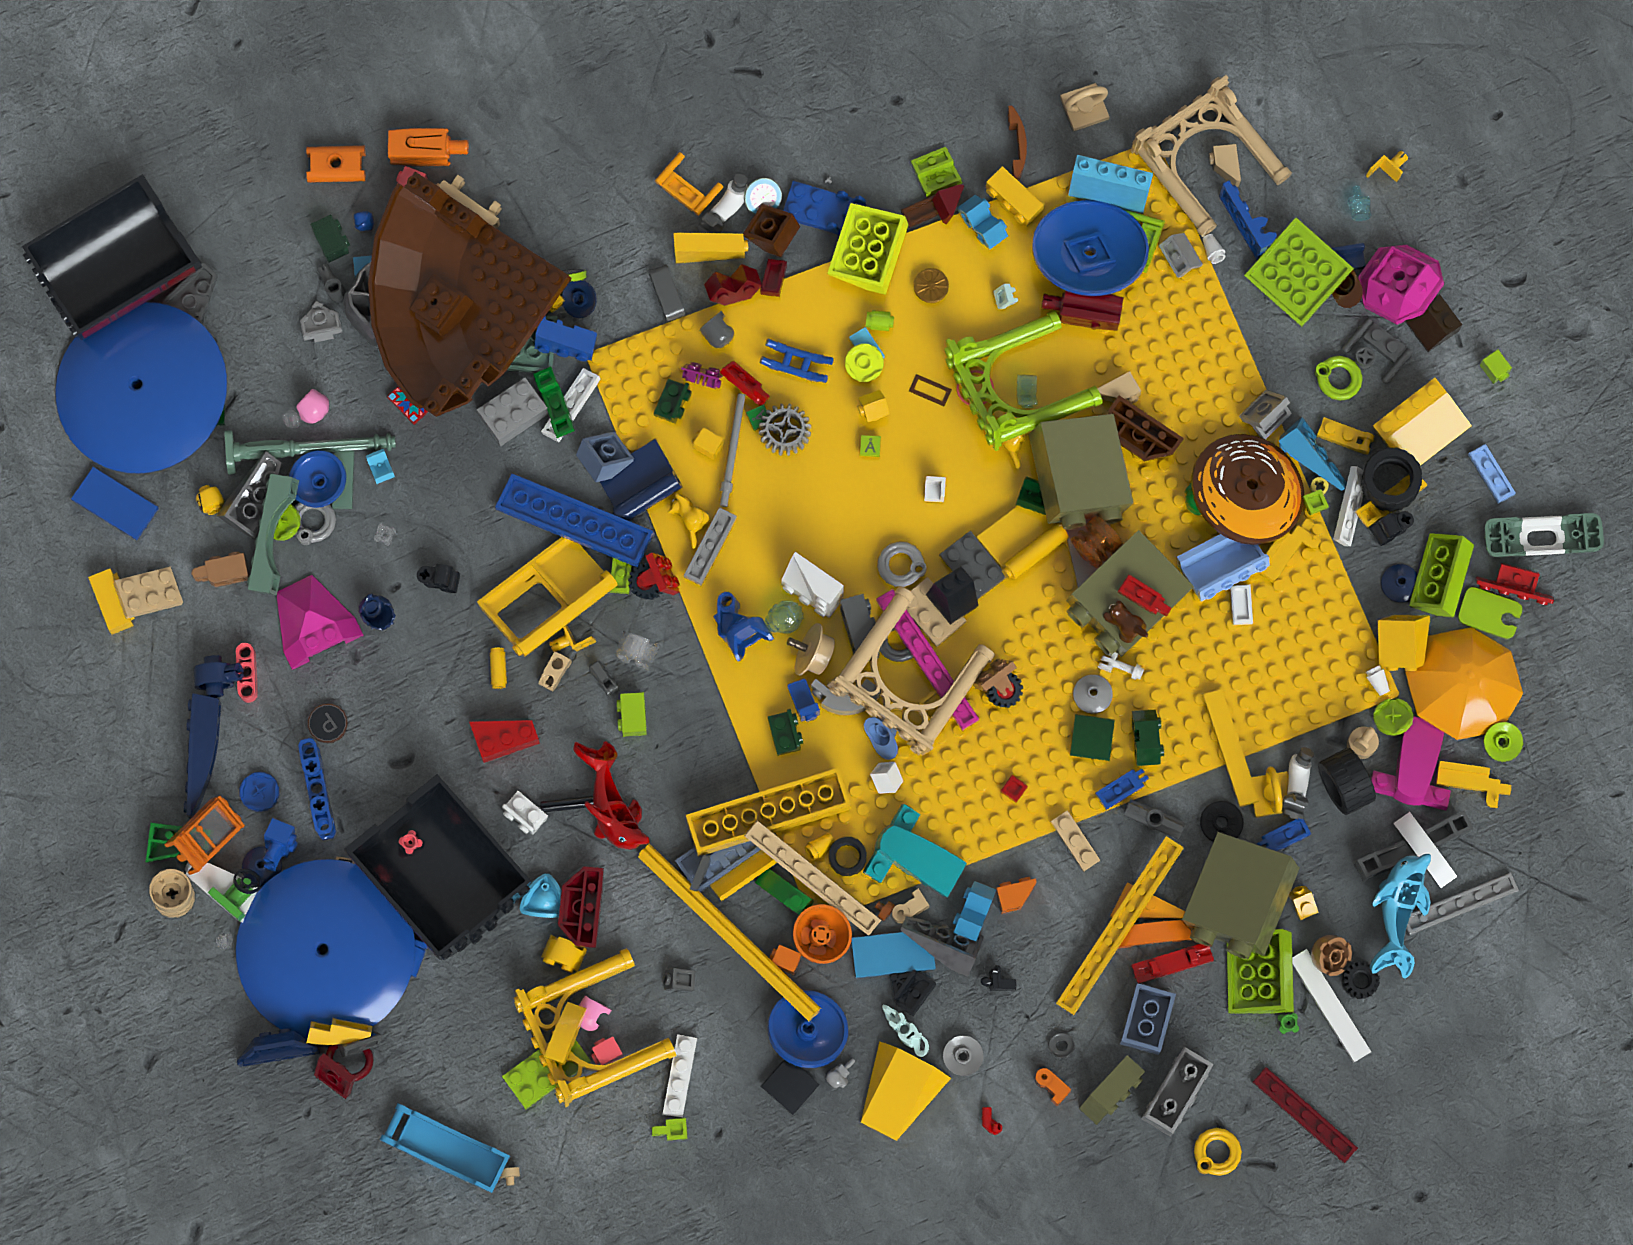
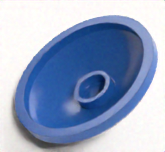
M312 451L303 455L295 462L289 474V477L299 480L296 500L312 508L324 507L333 503L341 495L346 485V470L343 463L334 454L326 451ZM321 481H324V484L322 486H319V483Z

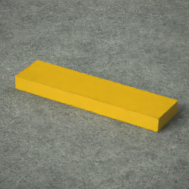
M760 850L715 881L710 887L718 898L723 901L777 862Z

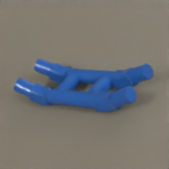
M769 338L767 339L765 346L785 353L782 363L762 356L760 364L776 371L805 378L806 380L827 382V375L811 372L808 369L811 361L832 365L833 357L810 353ZM792 356L803 358L801 369L789 366Z

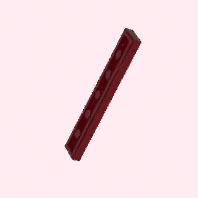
M1267 1067L1252 1082L1341 1162L1345 1163L1358 1149Z

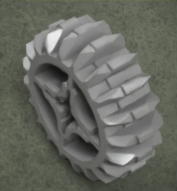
M780 404V409L773 406V413L767 410L766 414L769 417L762 416L761 420L764 422L759 423V428L762 429L759 431V435L763 436L761 442H767L765 448L768 449L772 446L771 452L775 453L776 450H779L780 456H782L783 451H786L787 456H790V450H793L795 454L798 453L797 447L803 450V443L808 444L809 439L807 437L811 436V432L808 431L811 429V424H806L809 422V417H804L805 412L801 411L798 413L799 407L797 406L792 410L791 404H788L787 408ZM779 417H784V419L781 422H774V424H771V421L773 422L775 419ZM790 417L799 423L801 429L790 423ZM787 422L788 430L786 431L785 436L783 437L782 430L784 429ZM769 431H773V433L778 434L780 436V442L776 441L770 435ZM796 435L799 436L796 440L786 443L788 438L796 437Z

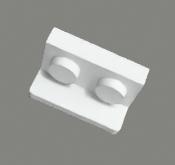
M519 791L515 793L507 804L502 806L503 815L510 821L513 819L519 823L518 827L526 834L530 832L534 835L548 818L547 814Z

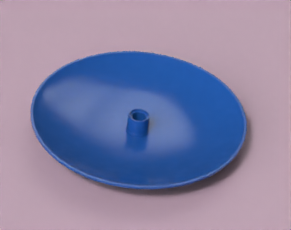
M151 302L141 304L83 340H80L79 337L74 338L62 358L56 380L57 411L63 428L73 444L85 456L99 465L119 472L137 474L169 468L198 450L215 429L221 417L227 393V373L224 359L218 344L209 331L188 313L169 305ZM142 382L141 388L135 389L136 384Z
M324 859L303 862L283 870L270 879L256 893L243 923H240L236 942L238 973L243 988L259 1013L281 1030L291 1029V1031L297 1032L305 1039L308 1038L311 1021L331 1025L332 1019L335 1018L370 1026L376 1025L390 1013L401 999L411 978L415 960L413 929L356 864L341 860ZM322 944L328 946V952L325 955H321L319 951Z

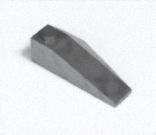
M265 451L226 500L217 517L232 528L255 538L260 529L259 520L263 514L262 503L264 498H266L267 480L270 478V474H279L282 462Z
M908 916L905 917L900 929L946 967L967 977L984 939V936L978 935L975 942L955 934L953 929H948V925L934 926L929 921Z

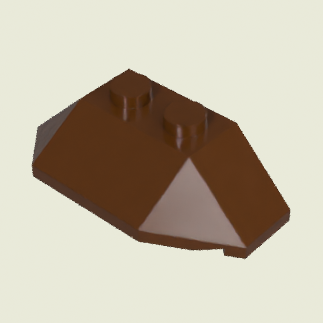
M1120 395L1108 410V414H1114L1121 446L1143 461L1173 455L1184 440L1183 437Z

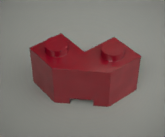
M741 264L731 277L715 271L705 282L704 286L710 301L726 306L751 299L761 288L762 283L757 269Z

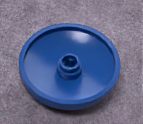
M804 990L821 1007L820 1012L811 1021H808L783 997L776 1003L769 1016L767 1026L768 1037L774 1050L787 1062L803 1068H818L831 1063L840 1055L848 1038V1023L842 1009L831 998L815 991Z

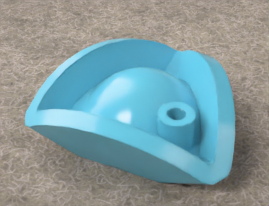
M542 874L529 886L530 891L523 896L520 911L522 914L529 916L557 918L559 917L562 890L550 874Z

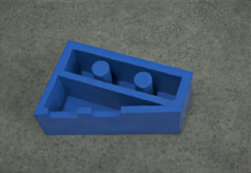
M545 316L537 327L535 349L542 353H557L560 357L571 356L576 357L579 361H592L597 333L575 325L573 328L563 325V321L556 320L555 323L546 320Z

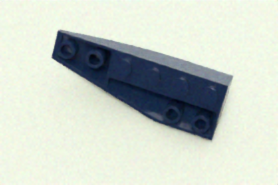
M192 694V699L188 701V711H191V718L187 719L189 758L187 762L188 781L185 784L187 801L184 802V813H187L189 819L196 814L210 782L216 760L220 731L221 701L218 698L199 694Z

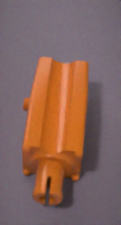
M447 128L389 130L388 158H390V164L450 166L449 158L451 154H468V140H451L450 136L447 135L449 132Z

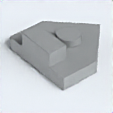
M317 301L312 305V309L308 314L304 315L300 320L304 341L314 339L315 342L334 339L333 334L342 333L338 312L324 307Z

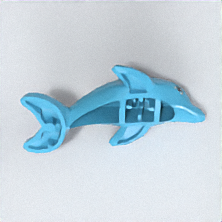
M1424 854L1420 857L1406 856L1400 859L1392 868L1388 878L1379 885L1380 891L1376 894L1372 905L1375 907L1382 903L1383 920L1389 943L1372 959L1370 964L1372 974L1394 964L1399 968L1403 978H1407L1413 971L1414 957L1405 947L1404 938L1408 921L1415 906L1417 905L1424 916L1429 912L1431 902L1429 892L1424 886V875L1431 862L1430 854Z

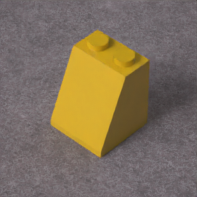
M1391 615L1378 620L1379 665L1381 667H1386L1388 671H1396L1398 668H1405V671H1417L1418 667L1424 665L1430 615Z

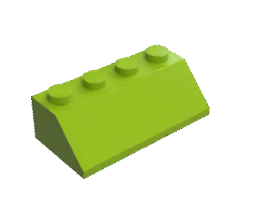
M1430 533L1409 606L1436 616L1454 617L1474 544L1464 536Z

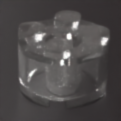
M623 631L615 651L616 658L630 664V661H633L637 667L648 671V668L652 667L660 644L656 642L655 644L650 643V640L630 632L628 635L626 631Z

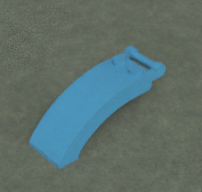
M397 1103L395 1107L396 1112L385 1134H382L380 1141L488 1192H493L510 1155ZM403 1114H406L408 1118L397 1141L391 1138Z

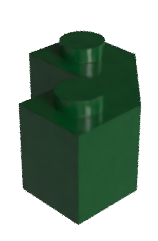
M1156 709L1132 711L1134 755L1137 766L1161 764V756H1164L1163 744L1160 745L1159 736L1161 717H1157Z

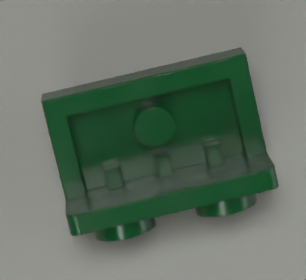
M1025 477L1016 505L1046 515L1039 481Z

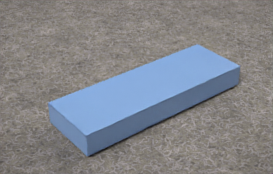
M1486 444L1468 453V456L1498 504L1516 494Z

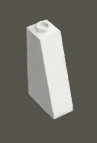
M189 862L186 865L185 875L207 895H209L208 892L212 887L224 895L234 884L233 877L235 874L208 862L199 872L189 875L188 871L192 866ZM256 893L251 894L239 908L245 916Z

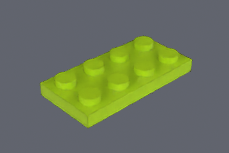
M575 1040L573 1047H571V1052L579 1059L591 1063L589 1057ZM537 1050L502 1076L525 1109H528L556 1088L555 1084L551 1085L547 1074L550 1072L547 1066L543 1067L540 1062V1050ZM566 1062L563 1065L565 1075L572 1077L578 1072V1065L573 1062Z

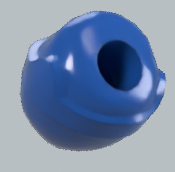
M369 211L355 213L354 227L359 231L372 230L374 226L372 213Z

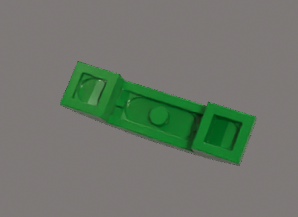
M550 366L533 374L548 409L550 422L556 438L575 431L570 411L552 367Z

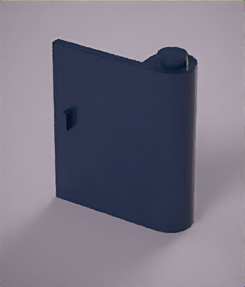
M656 439L631 453L634 461L612 479L600 481L614 506L613 515L629 521L683 488Z

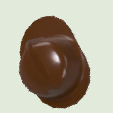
M1354 270L1332 293L1337 304L1343 308L1356 306L1363 295L1362 285Z

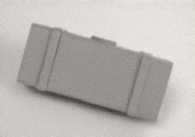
M1183 1047L1179 1055L1175 1057L1172 1067L1152 1101L1148 1103L1141 1119L1171 1137L1182 1122L1187 1109L1191 1108L1198 1095L1196 1094L1207 1079L1208 1073L1214 1064L1188 1048Z

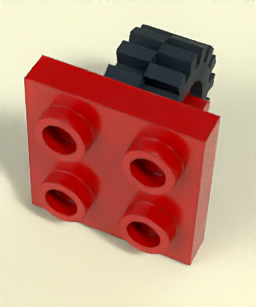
M650 553L646 555L648 563L639 564L638 568H633L634 572H630L632 578H628V581L631 582L629 588L633 589L631 592L639 598L653 600L660 597L659 593L670 595L680 593L678 588L680 586L679 580L675 575L673 576L671 571L673 568L672 563L666 556Z

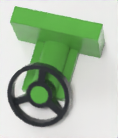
M250 869L238 870L233 877L234 884L224 895L214 887L208 892L214 900L238 921L245 917L239 908L261 886L259 875ZM241 873L242 879L238 878L236 880V876ZM245 873L253 875L257 879L258 883L253 882V880L250 877H247Z

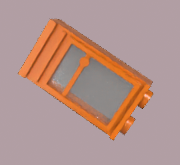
M217 796L210 799L164 845L166 847L174 845L180 853L177 855V859L180 862L186 860L189 862L192 868L188 873L191 875L199 872L245 825L241 817L229 807L227 800Z

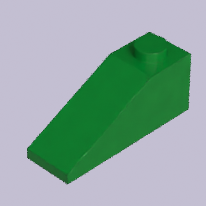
M770 868L763 872L755 882L798 915L811 907L815 901Z

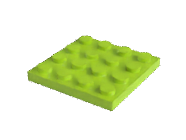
M1295 218L1244 276L1303 327L1354 268L1298 218Z

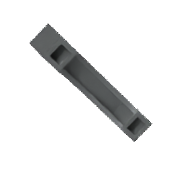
M1464 810L1424 831L1436 848L1470 833L1473 826ZM1403 840L1358 859L1354 865L1364 882L1392 869L1400 859L1406 856L1417 855L1408 842Z

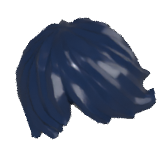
M373 593L368 594L362 599L358 606V612L367 626H370L371 629L375 628L383 631L390 627V625H394L393 621L396 615L390 600L380 595H373Z

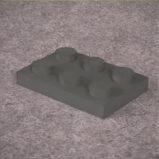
M971 531L939 555L952 572L961 566L972 578L977 600L1006 578L1002 573L1001 567Z

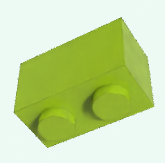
M644 692L620 694V700H617V712H621L622 719H618V731H622L623 737L647 735Z

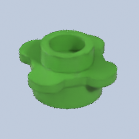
M1280 1014L1278 1016L1281 1026L1279 1031L1282 1034L1291 1031L1293 1033L1298 1032L1297 1014Z

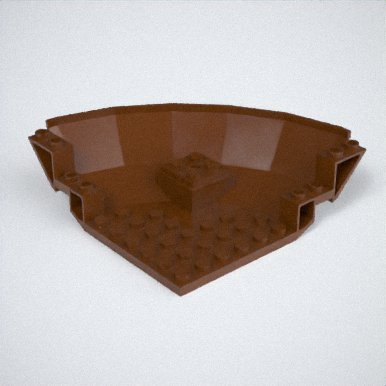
M414 172L408 178L407 184L404 187L398 183L392 191L374 237L368 288L371 326L384 366L409 402L419 409L424 408L435 417L468 404L473 400L471 397L482 382L489 387L506 372L572 278L487 223L477 213L450 197L440 187ZM435 300H437V304H436V305H432L433 302H434Z

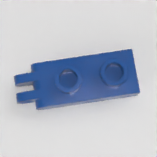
M1143 768L1137 772L1134 769L1095 793L1105 810H1108L1144 787L1143 782L1147 781L1149 777L1146 775L1141 779L1139 778L1145 772Z
M1298 818V820L1296 819L1261 837L1262 841L1256 843V845H1266V848L1278 852L1310 836L1311 832L1304 819Z

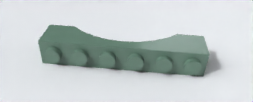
M270 474V478L267 480L266 498H264L262 503L263 514L259 520L260 529L255 540L256 550L251 560V575H249L247 580L248 590L277 596L281 576L276 568L273 557V538L282 514L296 500L298 479Z

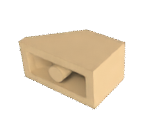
M1236 144L1213 146L1212 152L1209 153L1210 165L1213 164V169L1217 174L1227 181L1230 180L1232 185L1239 187L1241 177Z
M1130 371L1097 388L1102 400L1112 403L1120 395L1133 404L1139 400L1141 389Z

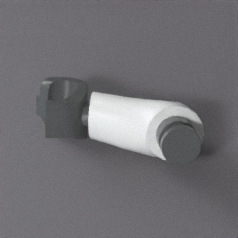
M736 174L734 179L729 182L723 197L710 212L703 216L702 221L696 227L700 233H721L724 228L723 222L742 206L748 181L745 175Z
M1302 747L1300 752L1294 754L1290 759L1288 791L1282 801V813L1297 820L1298 818L1303 819L1304 808L1309 804L1305 796L1310 777V761L1314 757V752L1307 747Z

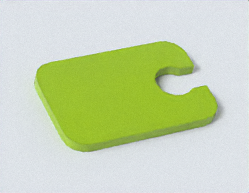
M1471 587L1464 595L1458 620L1463 625L1504 639H1510L1514 636L1517 627L1503 624L1501 617L1505 613H1510L1513 617L1520 619L1522 606L1516 601Z

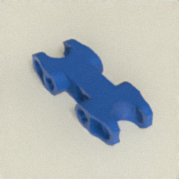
M312 738L300 740L298 747L314 827L322 840L332 839L336 835V827L325 781L320 749ZM308 749H314L312 753L306 754ZM321 785L322 791L320 793H313V787ZM323 825H329V827L326 830H321V827Z

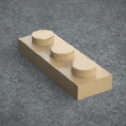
M1068 810L1050 821L1083 872L1100 861Z

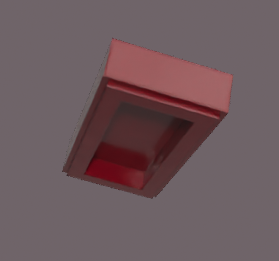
M768 259L760 289L761 295L780 297L787 269V261Z

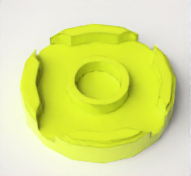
M859 344L848 351L845 358V367L847 373L853 379L859 382H870L881 374L884 367V359L881 352L875 346Z

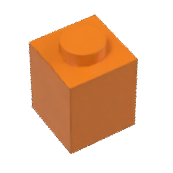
M779 945L777 949H773L770 959L782 971L794 975L801 959V954Z

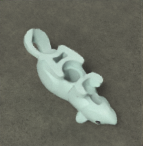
M883 1004L882 1008L888 1024L898 1033L899 1039L906 1046L914 1048L916 1056H925L929 1050L927 1039L922 1036V1033H919L913 1023L906 1021L907 1019L902 1013H898L895 1009ZM921 1040L925 1043L923 1051L920 1049Z

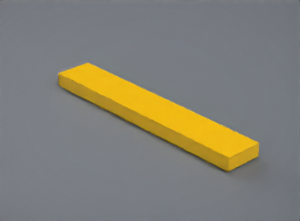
M1219 689L1203 694L1239 807L1259 802L1223 690Z

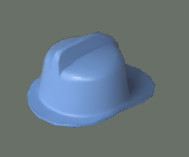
M867 718L864 722V730L876 752L887 760L895 758L898 753V746L895 740L897 731L894 728L889 729L883 725V720L880 718Z

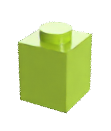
M1499 350L1487 356L1480 364V367L1493 384L1498 380L1502 382L1507 379L1512 369Z

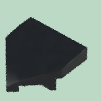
M916 970L898 975H890L896 1005L914 1017L937 984L921 972H916Z

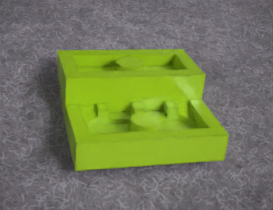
M946 147L911 160L912 167L927 198L935 195L939 190L962 184V179Z

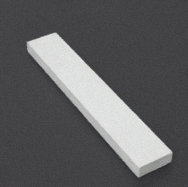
M1306 949L1292 957L1295 971L1353 1063L1371 1053V1050L1322 972L1314 966L1308 950Z

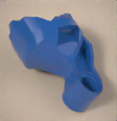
M724 592L718 597V613L713 617L718 624V635L728 644L737 662H739L744 657L745 648L753 645L761 638L772 641L774 637L762 618L738 614L740 609L739 601L730 592ZM732 600L731 604L726 606V603Z

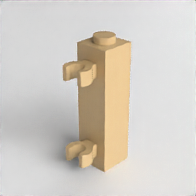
M457 175L451 185L445 180L440 184H436L450 197L477 213L496 229L500 226L499 218L496 216L502 210L501 205L494 201L487 211L459 190L465 184L461 176Z

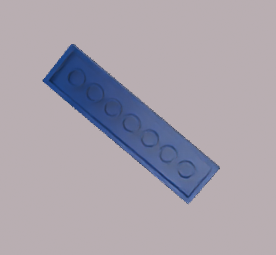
M511 474L495 506V509L637 568L654 535V532L650 529L515 474Z

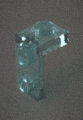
M1017 375V403L1023 408H1033V405H1037L1038 402L1036 397L1037 375Z

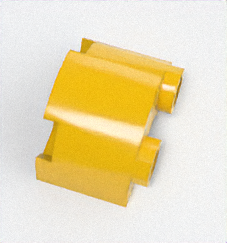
M550 935L541 958H544L543 962L554 966V963L562 965L561 969L572 973L573 970L578 972L587 949L575 946L572 941L565 938H557Z

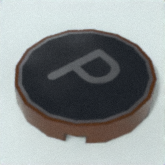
M322 704L316 707L308 718L309 731L319 742L334 743L340 740L346 733L348 720L344 711L339 706Z

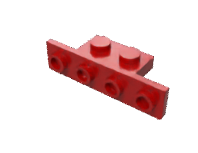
M1501 563L1496 581L1476 576V584L1482 589L1490 590L1494 588L1504 595H1509L1510 593L1517 594V597L1520 599H1536L1537 603L1543 605L1553 604L1554 602L1553 596L1535 592L1540 575L1539 572Z

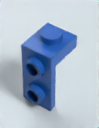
M806 679L788 684V690L801 722L816 719L820 715V709L813 699Z

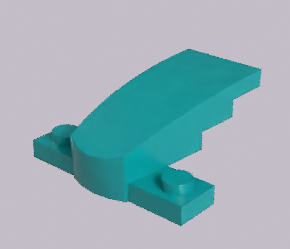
M902 804L891 824L883 829L878 836L874 849L875 852L863 873L878 883H882L893 863L904 873L911 875L923 885L932 888L944 897H948L967 863L940 846L912 833L911 830L921 814Z

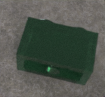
M330 214L310 224L328 263L349 254L348 246H350L346 235H341L339 230L342 227L338 219L334 220Z

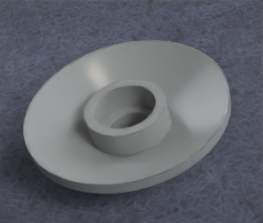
M1087 675L1076 683L1073 690V698L1076 705L1082 711L1096 714L1108 708L1113 698V691L1110 683L1105 678L1099 675ZM1090 690H1096L1097 695L1092 696Z
M957 1036L946 1044L943 1051V1060L948 1070L953 1074L968 1076L980 1068L983 1062V1050L974 1038ZM961 1053L966 1054L967 1058L965 1060L959 1058Z

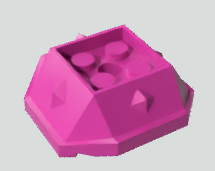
M1408 245L1378 248L1358 276L1363 289L1362 299L1364 307L1397 325L1403 323L1404 320L1423 315L1444 285L1439 261Z

